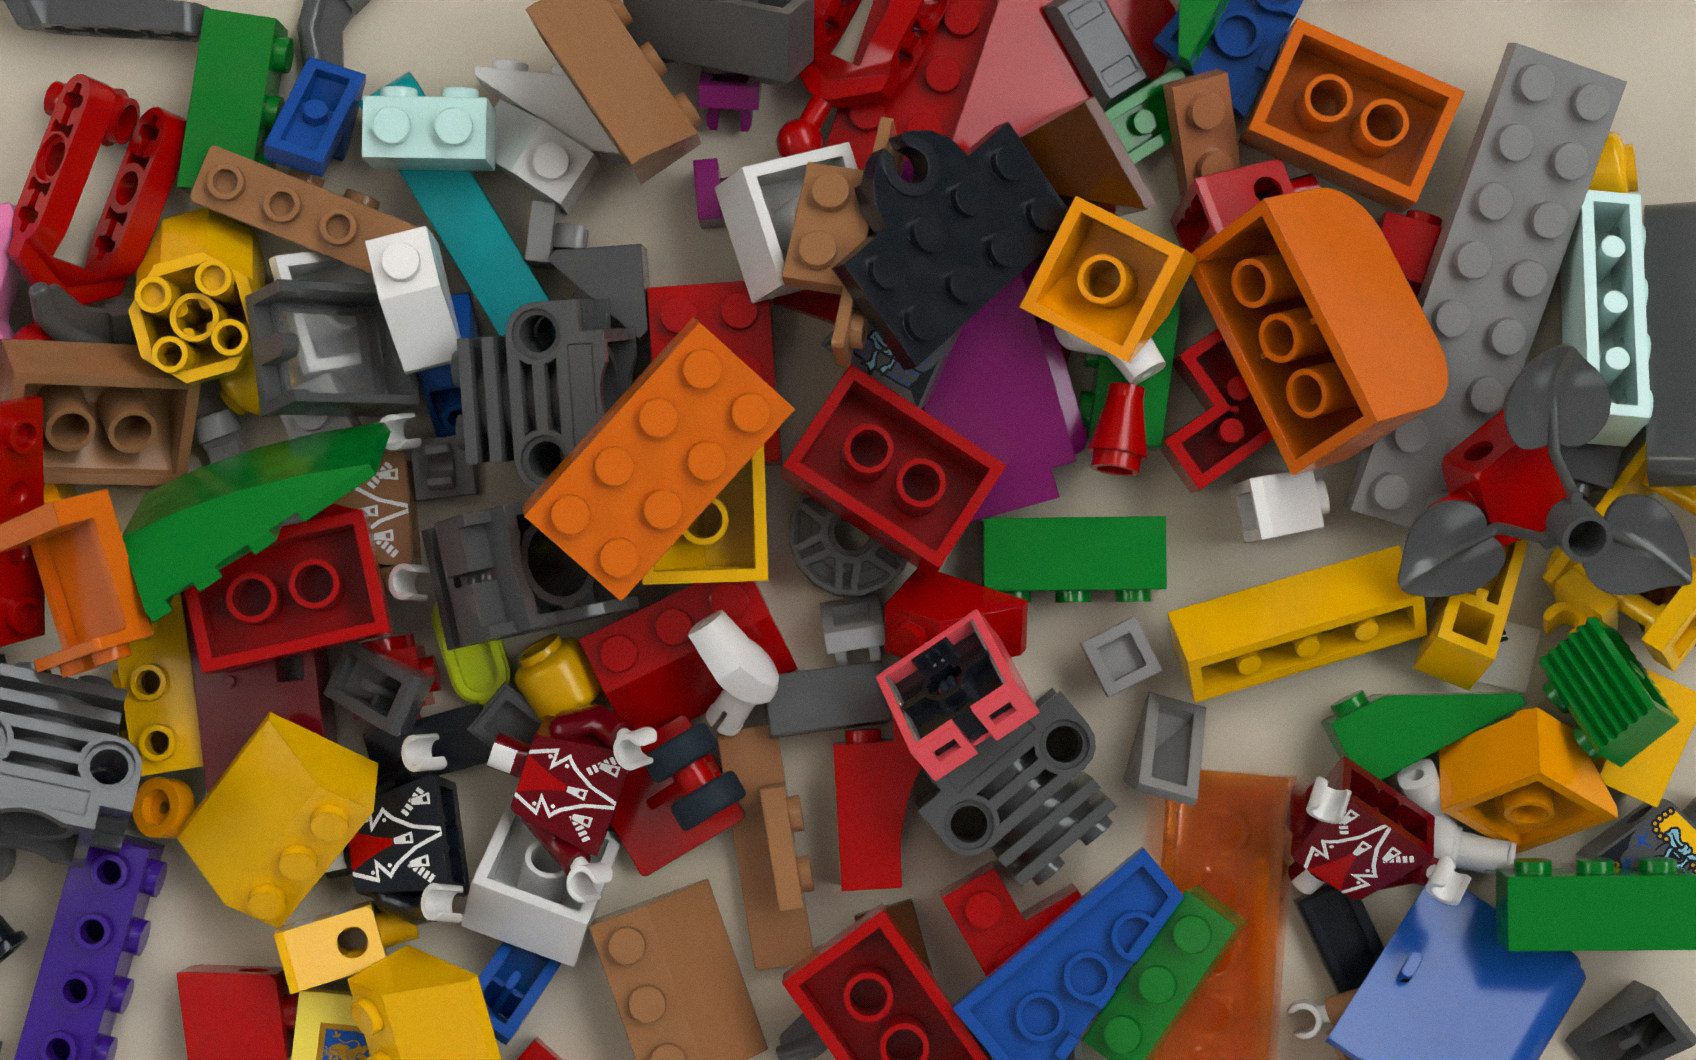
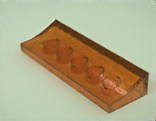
M1201 769L1198 800L1194 806L1166 799L1161 869L1182 894L1187 889L1199 885L1248 920V923L1152 1060L1277 1059L1289 892L1288 868L1291 864L1292 833L1288 829L1286 821L1293 786L1296 785L1297 776Z

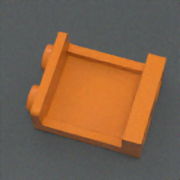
M108 489L52 501L0 524V552L31 546L62 645L61 651L34 660L37 673L57 667L60 668L62 678L98 668L100 665L132 656L130 643L153 636L128 562L129 556Z

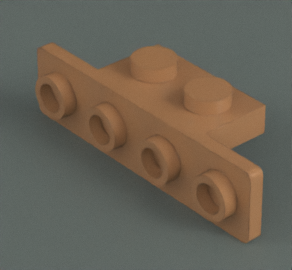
M881 117L873 152L883 148L894 156L896 171L901 176L905 155L893 151L888 140L897 136L894 118ZM808 162L782 279L787 287L841 295L831 348L836 365L850 367L854 348H864L869 320L832 268L873 233V230L860 212L855 187L861 185L864 170Z
M211 146L190 194L191 201L200 206L370 274L373 273L365 241L419 228L378 211L380 202L365 194L347 188L344 196H340L323 189L325 180L319 176L294 168H290L289 173L286 174L218 146Z
M768 724L741 728L739 733L734 736H726L719 733L717 740L723 773L733 771L746 791L745 797L738 801L745 812V817L732 826L754 965L757 970L796 965L814 951L804 895L805 892L815 891L809 855L798 856L794 832L805 831L799 795L788 796L779 738L770 739Z

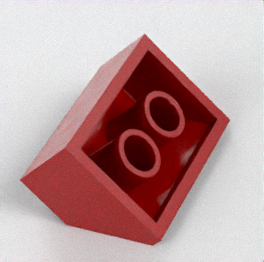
M757 582L694 583L580 638L579 641L616 714L630 722L635 730L646 726L658 730L679 716L686 715L690 720H693L705 714L711 704L716 701L723 688L715 680L690 640L688 633L697 622L721 609L749 639L764 649L774 662L778 674L797 670L798 667Z

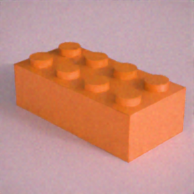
M692 317L522 505L523 515L616 598L622 601L793 413L795 408L706 327Z

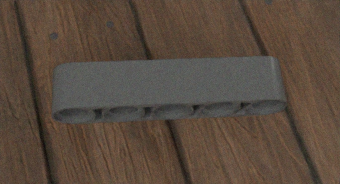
M1696 202L1645 205L1644 226L1646 230V243L1644 248L1645 279L1648 283L1646 318L1647 334L1650 336L1651 352L1648 362L1649 385L1653 394L1652 417L1646 426L1649 487L1696 486Z

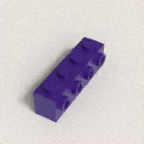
M124 834L120 852L89 846L84 868L80 869L69 866L14 1060L114 1059L118 1038L111 1036L117 1013L124 1014L133 994L134 979L127 977L133 956H140L150 934L151 921L145 920L144 917L150 896L156 898L159 895L166 878L167 863L161 861L165 845Z

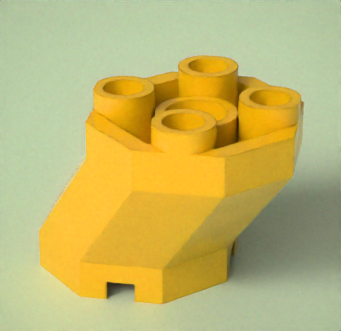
M201 208L162 219L150 241L145 257L137 269L135 299L128 309L142 359L190 385L200 384L241 371L252 352L245 296L266 286L270 281L256 233L223 214L208 208Z

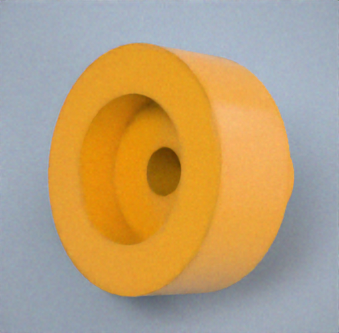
M153 777L145 781L137 791L133 807V818L137 828L145 836L174 839L178 837L179 830L198 806L191 788L184 781L175 778Z

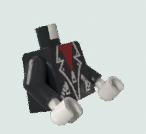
M437 733L410 735L404 740L401 750L402 757L377 780L374 812L325 872L329 879L353 875L357 894L374 898L375 904L380 911L415 926L437 921L462 922L463 914L453 913L452 900L454 897L468 896L470 890L456 783L435 774L427 775L430 771L442 770L447 766L444 756L432 757V745L436 740H439Z

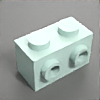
M386 86L381 88L380 96L363 95L362 158L374 169L495 171L496 110L487 97H479L477 89L447 87L442 89V97L418 96V90L415 88Z

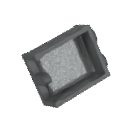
M277 279L245 296L261 417L316 415L381 417L382 419L386 415L399 414L420 404L418 372L407 375L404 373L378 299L375 285Z

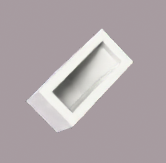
M500 99L494 108L496 110L495 167L546 201L557 203L564 213L569 214L601 166L595 154L540 118Z
M427 226L365 241L378 299L404 373L407 375L451 364L452 355L457 351V339H460L461 336L437 240Z
M1313 470L1294 476L1291 475L1290 471L1266 475L1233 484L1244 543L1323 528L1322 515L1330 513V502L1323 479L1315 480Z

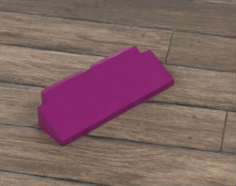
M910 160L904 161L900 177L909 183L913 179V166ZM1036 259L963 325L933 395L927 405L922 408L923 411L1007 465L971 522L1060 498L1051 468L1076 462L1075 454L1080 453L1087 444L1086 431L1062 348L1054 333V327L1047 322L1037 323L1035 315L1019 308L1038 271Z

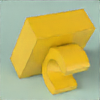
M1570 568L1555 582V604L1549 606L1543 614V631L1546 634H1551L1558 626L1564 624L1572 628L1568 634L1574 633L1577 626L1585 625L1587 618L1596 617L1619 632V601L1597 588L1590 580L1573 568Z

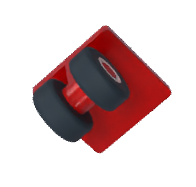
M686 715L679 716L656 730V742L640 746L645 755L653 758V763L629 770L611 821V825L642 876L654 873L745 817V812L738 802L746 795L744 787L733 771H727L722 774L710 753L716 750L717 742L705 723H699L694 726Z

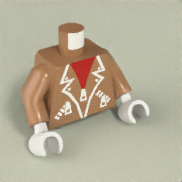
M413 412L390 414L383 417L379 422H384L391 433L377 474L309 520L364 509L369 516L386 595L394 596L399 600L424 602L427 601L428 595L416 592L415 579L419 573H430V569L421 563L418 507L411 453L395 451L418 448L421 446L422 441L421 438L407 439L404 435L403 428L406 421L416 418ZM295 513L284 521L283 526L303 521Z

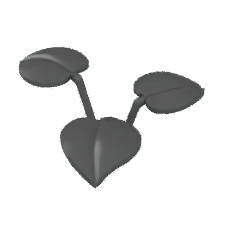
M1561 344L1532 359L1515 378L1508 391L1504 405V422L1513 442L1523 449H1537L1548 445L1549 458L1566 492V499L1557 502L1550 509L1546 517V530L1540 532L1502 522H1495L1487 526L1484 513L1471 502L1464 500L1438 502L1427 508L1416 518L1407 534L1398 573V584L1402 591L1423 597H1447L1468 593L1486 585L1497 576L1505 564V551L1494 537L1496 535H1506L1539 543L1547 550L1558 545L1571 560L1582 563L1587 578L1597 588L1610 594L1634 595L1658 588L1683 586L1692 583V566L1687 542L1679 524L1664 505L1646 495H1623L1616 498L1608 506L1603 518L1587 501L1583 500L1582 492L1576 487L1562 457L1560 444L1568 447H1577L1594 439L1606 425L1610 414L1611 400L1608 386L1602 375L1582 357L1573 345Z

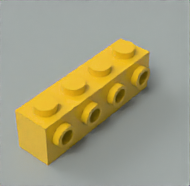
M183 592L173 597L170 603L173 608L171 612L154 623L148 617L153 636L130 643L132 656L117 660L118 670H114L111 676V682L114 684V687L127 690L124 702L127 729L121 731L120 737L130 741L137 748L142 759L141 776L204 766Z
M1396 545L1367 553L1359 557L1167 612L1174 653L1194 702L1197 703L1428 635L1425 598L1402 591L1398 584V573L1403 554L1400 546Z

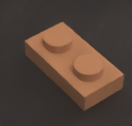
M1220 69L1163 83L1180 199H1183L1195 178L1241 167L1228 72Z

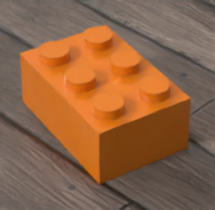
M1297 18L1282 41L1238 142L1403 213L1417 203L1465 91Z

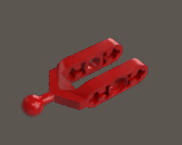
M814 0V60L799 73L811 97L800 118L786 122L778 131L776 145L781 158L823 148L824 143L820 129L832 107L839 109L890 100L897 85L904 82L915 69L951 0H891L871 37L860 67L830 53L842 38L862 0Z
M77 74L65 84L55 105L12 219L13 237L7 253L30 286L37 282H45L48 285L56 283L82 305L121 295L127 278L132 276L141 265L180 167L187 120L160 107H152L141 116L134 129L93 234L85 268L56 258L53 255L68 230L115 107V93L112 87L87 75ZM34 319L32 324L18 329L12 338L53 341Z

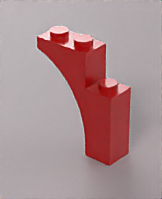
M893 714V739H881L880 728L845 730V742L833 743L841 891L902 888L901 837L909 795L922 766L910 753Z

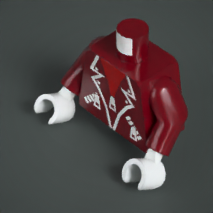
M601 704L563 710L555 716L546 715L532 743L499 732L487 762V767L520 778L510 808L521 817L523 824L568 875L566 887L572 899L584 903L600 900L601 898L600 893L593 888L591 880L596 884L608 883L612 879L613 871L611 867L600 862L590 864L591 855L597 857L629 770L653 763V758L645 755L640 746L654 743L657 740L656 730L652 727L646 726L635 730L630 722Z
M1346 756L1336 763L1325 778L1318 776L1315 781H1301L1293 786L1286 823L1292 833L1291 856L1295 862L1289 866L1288 876L1300 892L1311 895L1325 883H1328L1351 899L1362 900L1378 890L1417 884L1424 886L1433 898L1448 905H1458L1472 878L1468 874L1455 872V862L1449 856L1444 855L1440 859L1434 857L1435 816Z

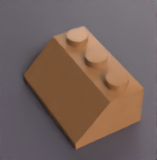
M540 0L525 9L539 36L641 185L701 144L699 135L695 130V127L703 122L683 91L673 97L660 77L668 73V70L652 45L647 41L638 47L627 31L626 27L632 24L634 20L621 0Z
M2 339L0 351V402L33 395L43 398L44 484L162 486L188 474L201 383L196 385L187 384L142 359L138 345Z
M708 878L595 918L589 925L636 1060H748L768 1050Z

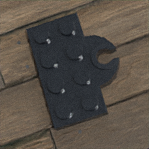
M1009 122L995 126L966 152L952 139L932 130H910L892 137L888 140L893 151L905 155L913 166V179L911 183L906 182L899 176L895 168L894 156L883 148L870 155L865 165L861 185L855 187L860 212L873 230V233L835 265L832 270L904 370L919 366L1052 244L1068 212V208Z

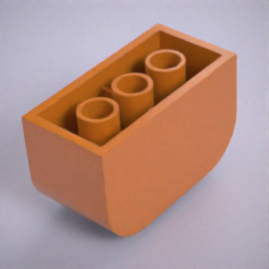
M1316 188L1264 198L1191 253L1198 258L1191 271V275L1292 476L1353 457L1443 399L1447 391L1449 379L1443 349L1380 227L1369 212L1349 195L1332 188Z

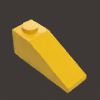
M1519 540L1503 546L1506 555L1505 564L1497 576L1486 585L1460 595L1436 597L1427 619L1428 635L1423 636L1413 666L1414 669L1467 691L1471 690L1496 659L1529 541Z

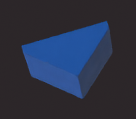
M505 942L501 944L478 977L495 1038L504 1045L510 1042L562 963Z

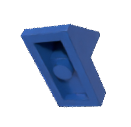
M309 56L264 143L265 160L319 177H323L331 159L343 161L349 148L360 106L358 102L361 101L366 83V74Z

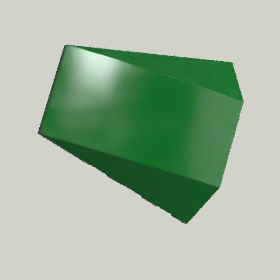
M381 422L318 432L258 447L198 468L145 493L122 537L145 613L154 623L173 610L170 603L174 596L193 585L201 592L222 578L220 569L251 551L256 555L276 542L284 521L293 514L297 513L301 520L306 522L375 476L391 433L386 424Z

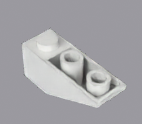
M506 59L493 60L492 68L475 66L474 75L482 87L500 99L550 124L594 153L598 161L626 163L560 65L552 66L551 74L528 72V64Z

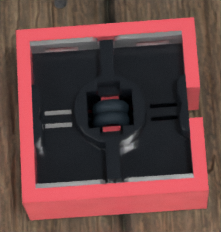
M978 609L875 676L910 753L935 782L977 755L978 752L975 746L990 736H993L998 741L1040 713L1001 638Z

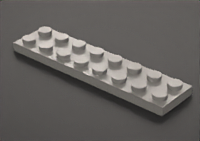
M1507 43L1417 297L1446 358L1449 375L1447 391L1439 403L1363 450L1343 505L1346 508L1411 528L1416 518L1429 505L1449 494L1441 467L1443 458L1504 409L1508 391L1515 378L1525 366L1627 81L1518 43Z

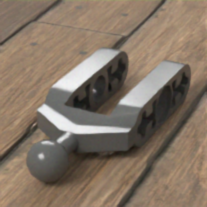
M4 0L16 24L24 30L75 36L199 42L204 9L209 8L198 3L173 0Z

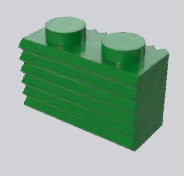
M1596 617L1587 618L1585 625L1577 626L1576 632L1568 634L1566 640L1559 641L1556 648L1549 649L1547 655L1539 657L1538 664L1549 679L1542 686L1545 694L1564 714L1570 712L1578 724L1572 730V735L1579 746L1595 760L1602 756L1622 767L1680 722L1679 718L1673 713V709L1667 704V700L1661 695V691L1655 686L1654 681L1636 659V655L1630 650V646L1624 641V637Z

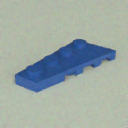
M1230 0L1194 71L1182 67L1178 55L1179 11L1154 39L1152 46L1176 66H1180L1182 71L1188 76L1215 69L1228 72L1233 113L1243 121L1303 0Z
M1140 847L952 1004V1008L995 1060H1066L1080 1041L1079 1037L1098 1011L1102 1010L1110 1000L1119 982L1133 963L1139 960L1184 896L1143 847Z

